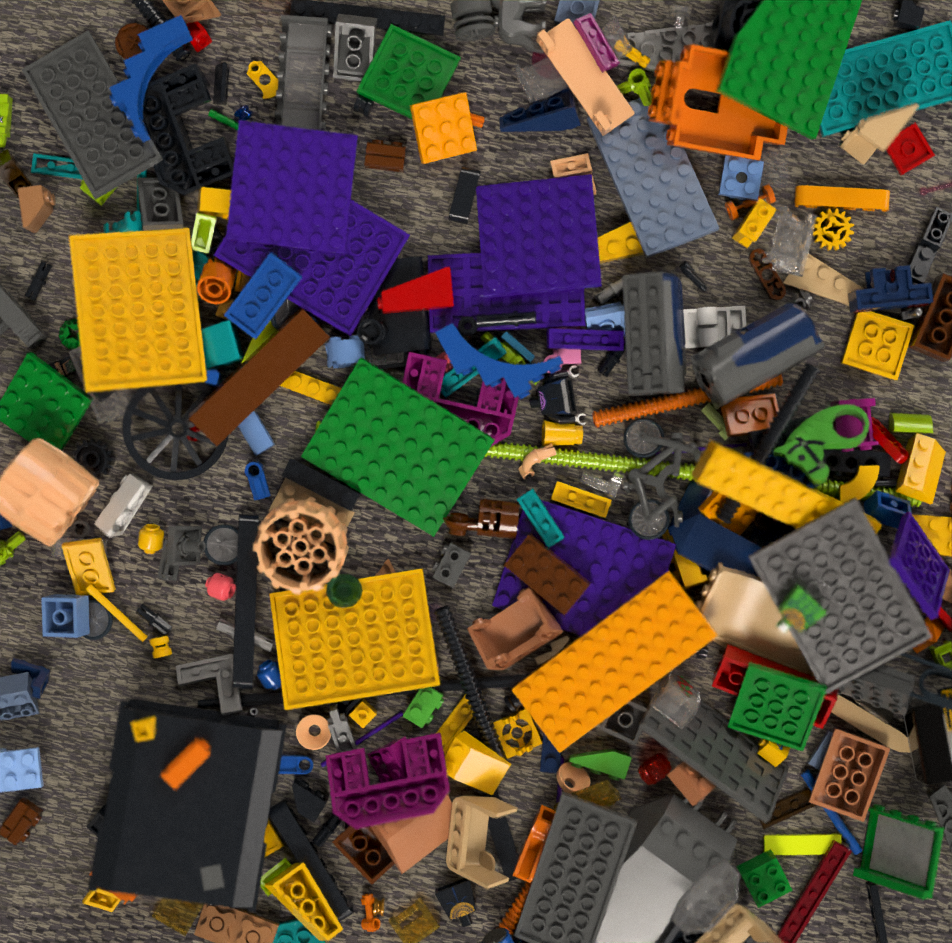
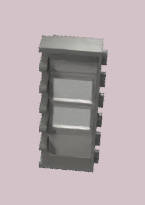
M281 15L282 32H280V67L277 72L279 82L278 90H276V125L326 131V121H323V114H327V102H324V96L328 95V83H325L326 75H329L330 72L327 56L331 55V44H328V37H332V25H329L328 18Z

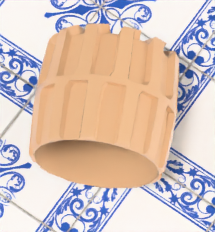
M36 438L20 452L0 477V514L14 526L43 544L53 546L66 533L68 527L72 526L76 521L77 514L85 509L88 501L95 494L99 481L70 456L43 439Z

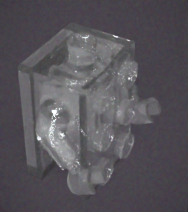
M788 206L776 207L779 210V213H775V217L779 218L777 231L774 233L771 251H764L767 258H762V261L764 263H773L772 271L803 277L812 244L817 215L809 214L807 222L803 223L793 213L789 212Z

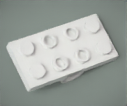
M745 306L683 309L685 349L709 347L746 326Z

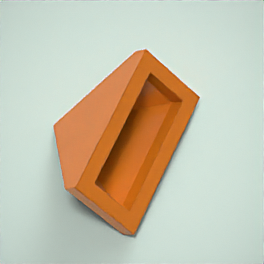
M927 616L923 620L932 638L913 647L912 649L916 653L921 652L938 641L945 626L937 618L930 620Z

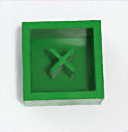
M771 849L736 866L758 908L793 891Z

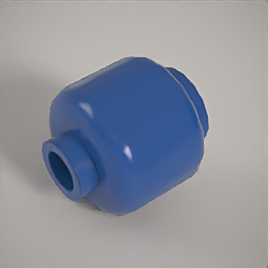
M272 660L261 663L258 667L257 676L263 687L266 689L272 688L273 690L280 688L279 663Z

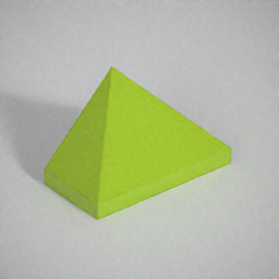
M197 212L191 239L192 250L209 254L217 217Z
M286 857L261 876L260 887L267 896L272 893L264 885L291 866Z

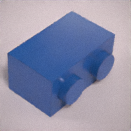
M877 490L864 502V511L880 523L898 529L902 515L909 511L911 513L910 501Z

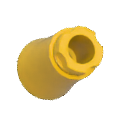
M543 420L541 440L543 447L549 444H553V446L582 444V425L559 424Z

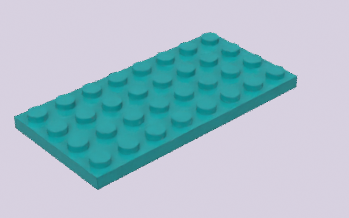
M951 20L846 49L820 125L822 137L854 129L863 118L866 120L869 117L914 103L919 105L916 110L918 111L952 101Z

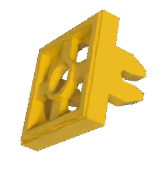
M526 708L492 722L495 725L496 734L499 736L498 739L501 741L500 744L503 746L507 759L515 755L521 756L524 752H530L534 747L543 744L531 715ZM518 719H522L526 721L528 725L521 727L520 725H517L515 721ZM510 723V732L503 735L504 726ZM516 727L521 728L523 731L520 738H514L511 734L512 730ZM531 730V739L525 745L523 740L524 734ZM510 739L516 740L520 748L511 747L505 741Z

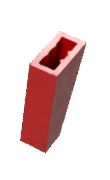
M445 267L381 292V297H377L378 309H382V314L453 308L450 267Z

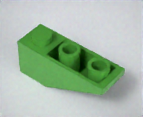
M615 749L573 754L568 757L569 762H572L571 765L576 768L582 769L584 766L590 768V772L601 775V772L609 774V778L617 781L620 778L625 780L632 759L630 754Z

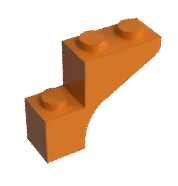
M541 805L533 820L530 833L521 848L513 876L531 883L556 813L555 810Z

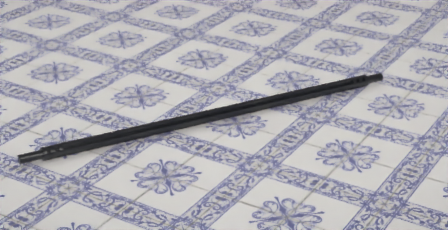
M529 674L479 677L475 679L478 680L479 689L514 687ZM459 679L440 680V686L432 687L438 692L464 690ZM419 689L372 697L416 694ZM282 692L240 695L241 706L284 703ZM219 696L217 699L198 700L199 708L214 706L221 708Z

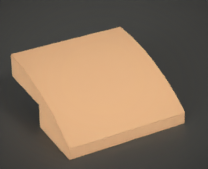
M588 153L550 161L553 178L592 174ZM592 175L593 195H596V188Z

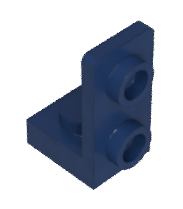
M13 658L11 661V672L15 674L29 672L33 679L31 683V688H33L32 697L40 699L49 682L50 670L43 666L28 663L25 660Z

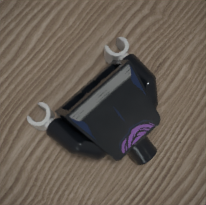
M573 365L568 370L564 369L550 374L542 382V386L538 387V396L530 397L531 408L540 407L542 415H547L548 419L559 424H574L576 422L577 424L585 425L586 422L581 423L579 421V417L586 416V414H577L572 378H576L579 373L574 375L571 373V369L577 368V366Z

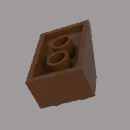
M349 825L332 841L371 885L395 864L371 827L355 829Z

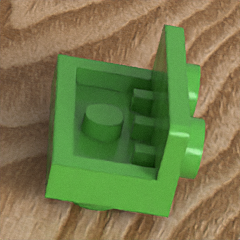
M432 687L419 689L404 712L403 717L420 728H423L425 724L428 726L434 717L432 715L434 709H439L444 702L442 698L443 693L438 692Z

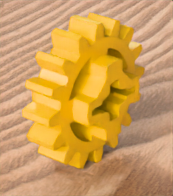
M838 208L833 213L831 209H827L826 214L822 211L819 213L820 218H814L817 224L811 225V228L815 229L811 236L817 237L814 242H820V248L827 246V251H830L833 247L837 251L839 246L844 248L846 246L845 242L849 243L852 240L849 236L854 234V231L850 230L854 224H849L848 222L851 217H844L845 211L839 214ZM826 219V225L821 228L822 222ZM830 227L838 229L836 232L826 231ZM845 231L843 238L839 241L841 232Z

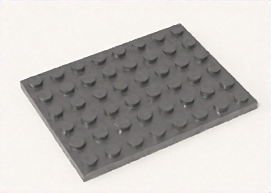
M856 498L849 500L748 556L777 609L794 584L797 583L827 612L823 617L801 632L793 625L789 628L819 684L827 686L825 694L932 638L895 568L890 566L889 557Z

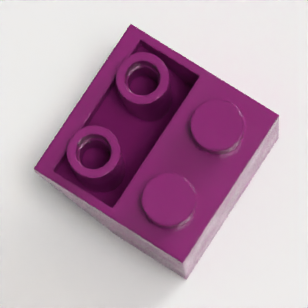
M406 737L396 739L367 754L371 765L379 777L380 783L408 778L402 740H405Z

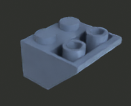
M29 672L0 677L1 721L39 714L37 698L32 697V678Z

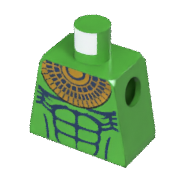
M795 583L777 609L784 617L776 626L783 633L792 625L801 632L823 617L827 612Z

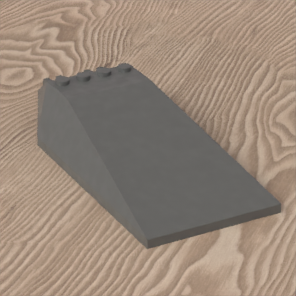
M674 793L632 809L627 816L638 821L596 943H662L684 909L709 903L727 878L737 844V839L730 832L735 827L737 820L732 818L723 829L720 825L726 819L727 813L725 811H722L714 822L698 811L706 797L694 806L688 804L689 801L685 796L681 799Z

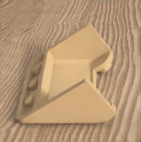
M914 103L869 117L866 120L863 118L855 129L851 132L848 130L842 136L841 140L843 142L840 147L861 164H865L877 148L884 151L919 105Z

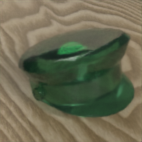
M349 574L337 575V577L332 578L328 582L326 587L329 601L339 608H348L357 604L363 592L359 580Z

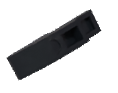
M937 206L926 223L908 262L911 268L912 281L917 284L925 282L937 250L941 247L952 221V213Z

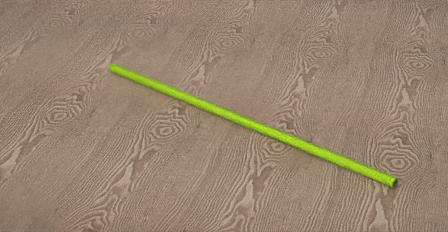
M318 420V422L316 423V430H315V432L317 431L318 427H319L320 424H321V421H319V420ZM498 442L490 447L485 457L491 456L493 458L497 456L496 458L498 459L503 457L502 459L508 458L511 460L514 458L515 461L518 459L523 461L525 456L532 452L534 448H540H537V446L531 447V445L527 447L525 444L519 446V444L513 445V443H510L509 445L507 442H504V444ZM559 448L556 450L555 456L543 459L541 463L547 464L549 462L551 465L556 463L558 466L562 464V466L568 465L569 467L574 465L575 468L580 466V468L586 467V469L592 467L593 470L598 468V470L604 469V471L609 469L611 472L616 470L618 473L622 471V473L628 472L629 474L632 469H640L651 459L647 461L645 458L639 460L638 457L636 459H633V457L627 458V456L621 458V455L615 457V455L609 456V454L604 456L603 453L597 455V453L591 454V452H588L587 454L585 451L579 453L578 450L573 452V450L567 451V449L561 451ZM661 461L646 474H652L655 477L666 466L673 464V462L669 463V461H666L664 463ZM680 463V472L676 479L682 478V480H685L687 478L688 481L694 479L691 473L695 466L693 464L687 465V463H684L682 465ZM672 474L668 475L670 479L675 477ZM827 480L813 489L828 496L831 495L834 498L837 496L839 498V485L848 482L843 483V481H839L838 483L836 480L833 482ZM873 487L861 499L865 501L878 490L910 501L911 507L914 505L919 507L922 501L895 492L896 487H893V489L891 487Z

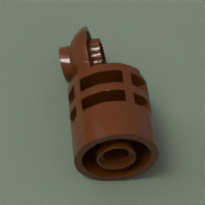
M480 499L478 519L468 518V515L464 513H451L450 516L443 517V521L449 528V534L464 536L467 530L477 531V535L516 539L519 503ZM497 513H500L499 525H496Z

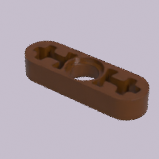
M762 249L753 250L749 254V262L768 297L775 301L782 299L786 294V288L769 257ZM754 253H757V255L761 254L762 258L760 260L762 264L767 263L768 265L758 270L757 267L761 265L759 261L753 260L755 257ZM768 269L772 272L770 280L763 279V270ZM775 279L777 282L774 283V286L777 289H781V292H779V297L777 294H772V292L774 291L772 285H770L769 287L767 286V284L773 282Z

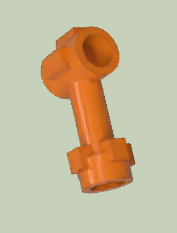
M373 893L363 894L361 899L362 905H365L366 918L362 920L361 926L367 932H375L380 928V920L374 918L372 904H374L375 898Z

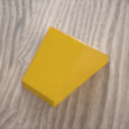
M97 888V891H89L82 900L83 904L113 912L121 901L110 891Z

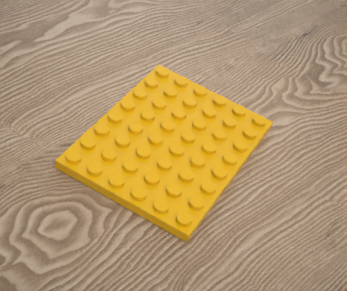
M189 228L70 235L85 391L95 392L207 381Z
M423 569L325 584L324 588L318 592L309 589L302 591L300 595H294L291 590L269 594L285 710L440 686Z

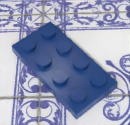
M271 252L224 316L256 340L303 276Z

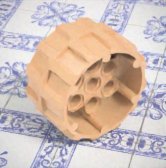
M309 497L307 500H294V498H290L280 506L272 509L259 525L256 540L253 543V551L257 552L259 559L257 569L260 573L265 572L272 580L273 587L278 589L281 586L291 590L294 595H300L302 591L309 589L318 592L332 578L337 577L349 549L346 537L348 529L346 524L339 521L335 515L336 510L332 506L326 508L316 503L317 499ZM300 513L311 515L322 521L324 525L315 523L309 526L308 520L301 516ZM289 514V517L293 519L289 528L282 527L276 531V525L273 522ZM295 522H300V523H302L303 526H304V529H303V530H297V529L294 527V523H295ZM316 529L321 531L322 537H314L312 531ZM330 531L336 543V550L333 554L330 553L328 545L322 542ZM279 534L287 535L288 541H281ZM269 537H272L274 544L281 548L275 558L272 557L269 550ZM303 541L306 544V548H298L297 542ZM322 549L325 555L319 557L316 555L315 550ZM288 553L291 556V560H284L281 554ZM325 560L329 561L328 569L313 575L311 570L314 562L323 563ZM300 561H307L309 563V567H301ZM293 564L295 565L296 572L303 576L291 574L281 567H289Z

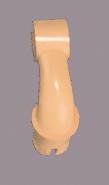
M553 444L540 449L534 448L532 452L525 456L522 465L518 469L523 479L529 473L531 476L535 474L532 469L535 463H541V460L556 455Z

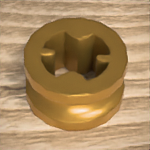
M375 898L374 916L377 914L384 915L385 898H382V900Z

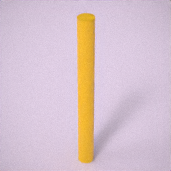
M90 584L85 589L139 640L143 642L148 637L93 585Z

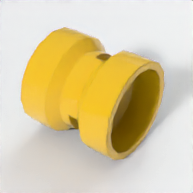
M168 635L149 639L150 645L153 647V659L172 654V650L168 645Z

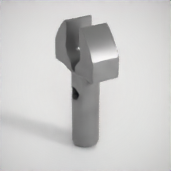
M916 308L901 312V319L907 320L921 317L922 309Z

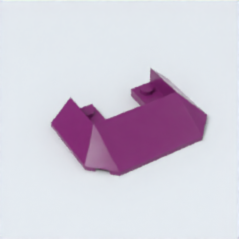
M409 352L403 377L404 384L493 437L495 441L491 447L511 435L519 397L514 398L504 378L500 379L502 383L493 388L490 385L486 386L482 382L477 407L439 399L447 360Z
M441 733L402 740L408 778L370 785L364 748L326 755L333 813L355 829L434 814L450 791Z

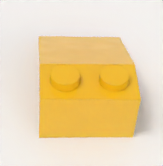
M466 731L461 732L455 737L444 756L447 775L490 795L494 794L511 766V763Z

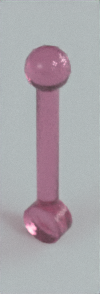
M952 183L929 189L921 188L919 193L924 196L928 192L952 187Z

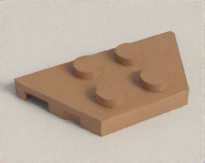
M162 0L175 18L182 15L186 23L221 16V13L211 0Z

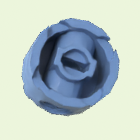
M358 335L349 336L347 340H341V337H332L325 344L328 368L332 366L333 368L355 367L354 363H357L361 357L365 359L364 342L359 339Z

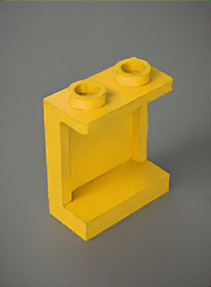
M760 198L751 207L732 236V239L742 246L749 248L752 241H757L776 212V208Z

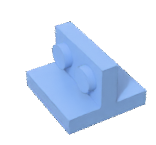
M621 302L585 308L587 330L624 331L625 337L624 306L621 305Z

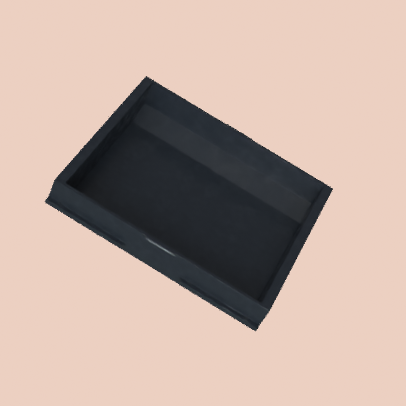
M126 698L125 701L121 700L109 765L112 776L105 817L99 824L88 890L97 891V888L117 893L216 906L248 907V911L256 912L267 846L264 842V835L268 824L271 794L276 792L287 724H283L282 720L234 713L222 715L221 711L132 698ZM155 716L154 738L136 742L131 722ZM196 737L199 740L204 739L210 745V755L174 789L161 776V772L166 770L167 766L191 742H194ZM220 865L224 887L204 891L200 868Z

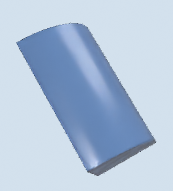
M253 411L238 426L255 456L275 446L257 412Z

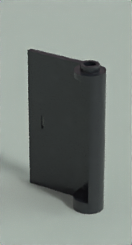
M420 256L396 259L368 306L369 319L379 320L387 328L386 339L380 344H372L374 356L410 351L425 355L429 354V350H432L428 310L382 314V309H380V312L378 309L377 297H381V292L424 276L423 261Z

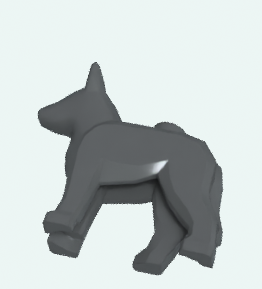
M490 0L491 5L499 10L498 15H495L494 26L498 27L500 39L507 44L520 45L531 52L543 54L544 51L540 45L530 37L536 36L539 32L545 30L546 21L533 25L523 21L522 18L524 13L527 12L545 13L546 0Z

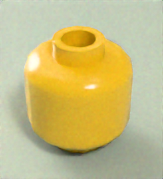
M146 524L145 527L139 530L138 546L144 550V553L155 554L156 551L163 548L164 531L160 529L159 525Z

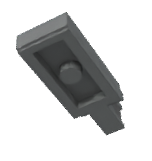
M337 704L330 705L329 712L331 716L327 717L328 727L337 753L356 750L357 745L347 716H345V713L340 714Z

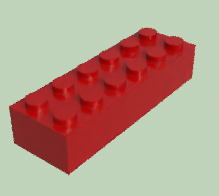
M727 644L715 671L712 687L738 696L749 662L818 684L819 682L813 676ZM839 687L825 694L813 726L823 729L837 701Z

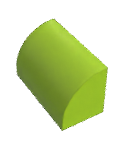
M889 413V432L930 434L933 433L932 418L930 415Z

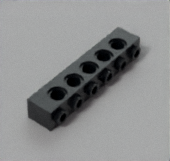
M842 449L823 450V462L826 465L828 456L834 458V464L831 467L828 466L829 471H833V475L845 476V473H852V477H854L857 473L858 465H865V462L870 460L872 465H879L877 480L883 479V476H890L891 456L888 453L864 450L842 452ZM848 458H851L853 460V466L851 468H848L846 466V460Z

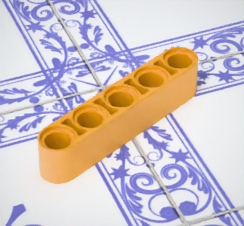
M801 185L795 187L794 206L802 205L805 208L821 206L824 209L840 207L843 210H856V208L863 209V211H875L877 209L886 212L889 211L890 191Z

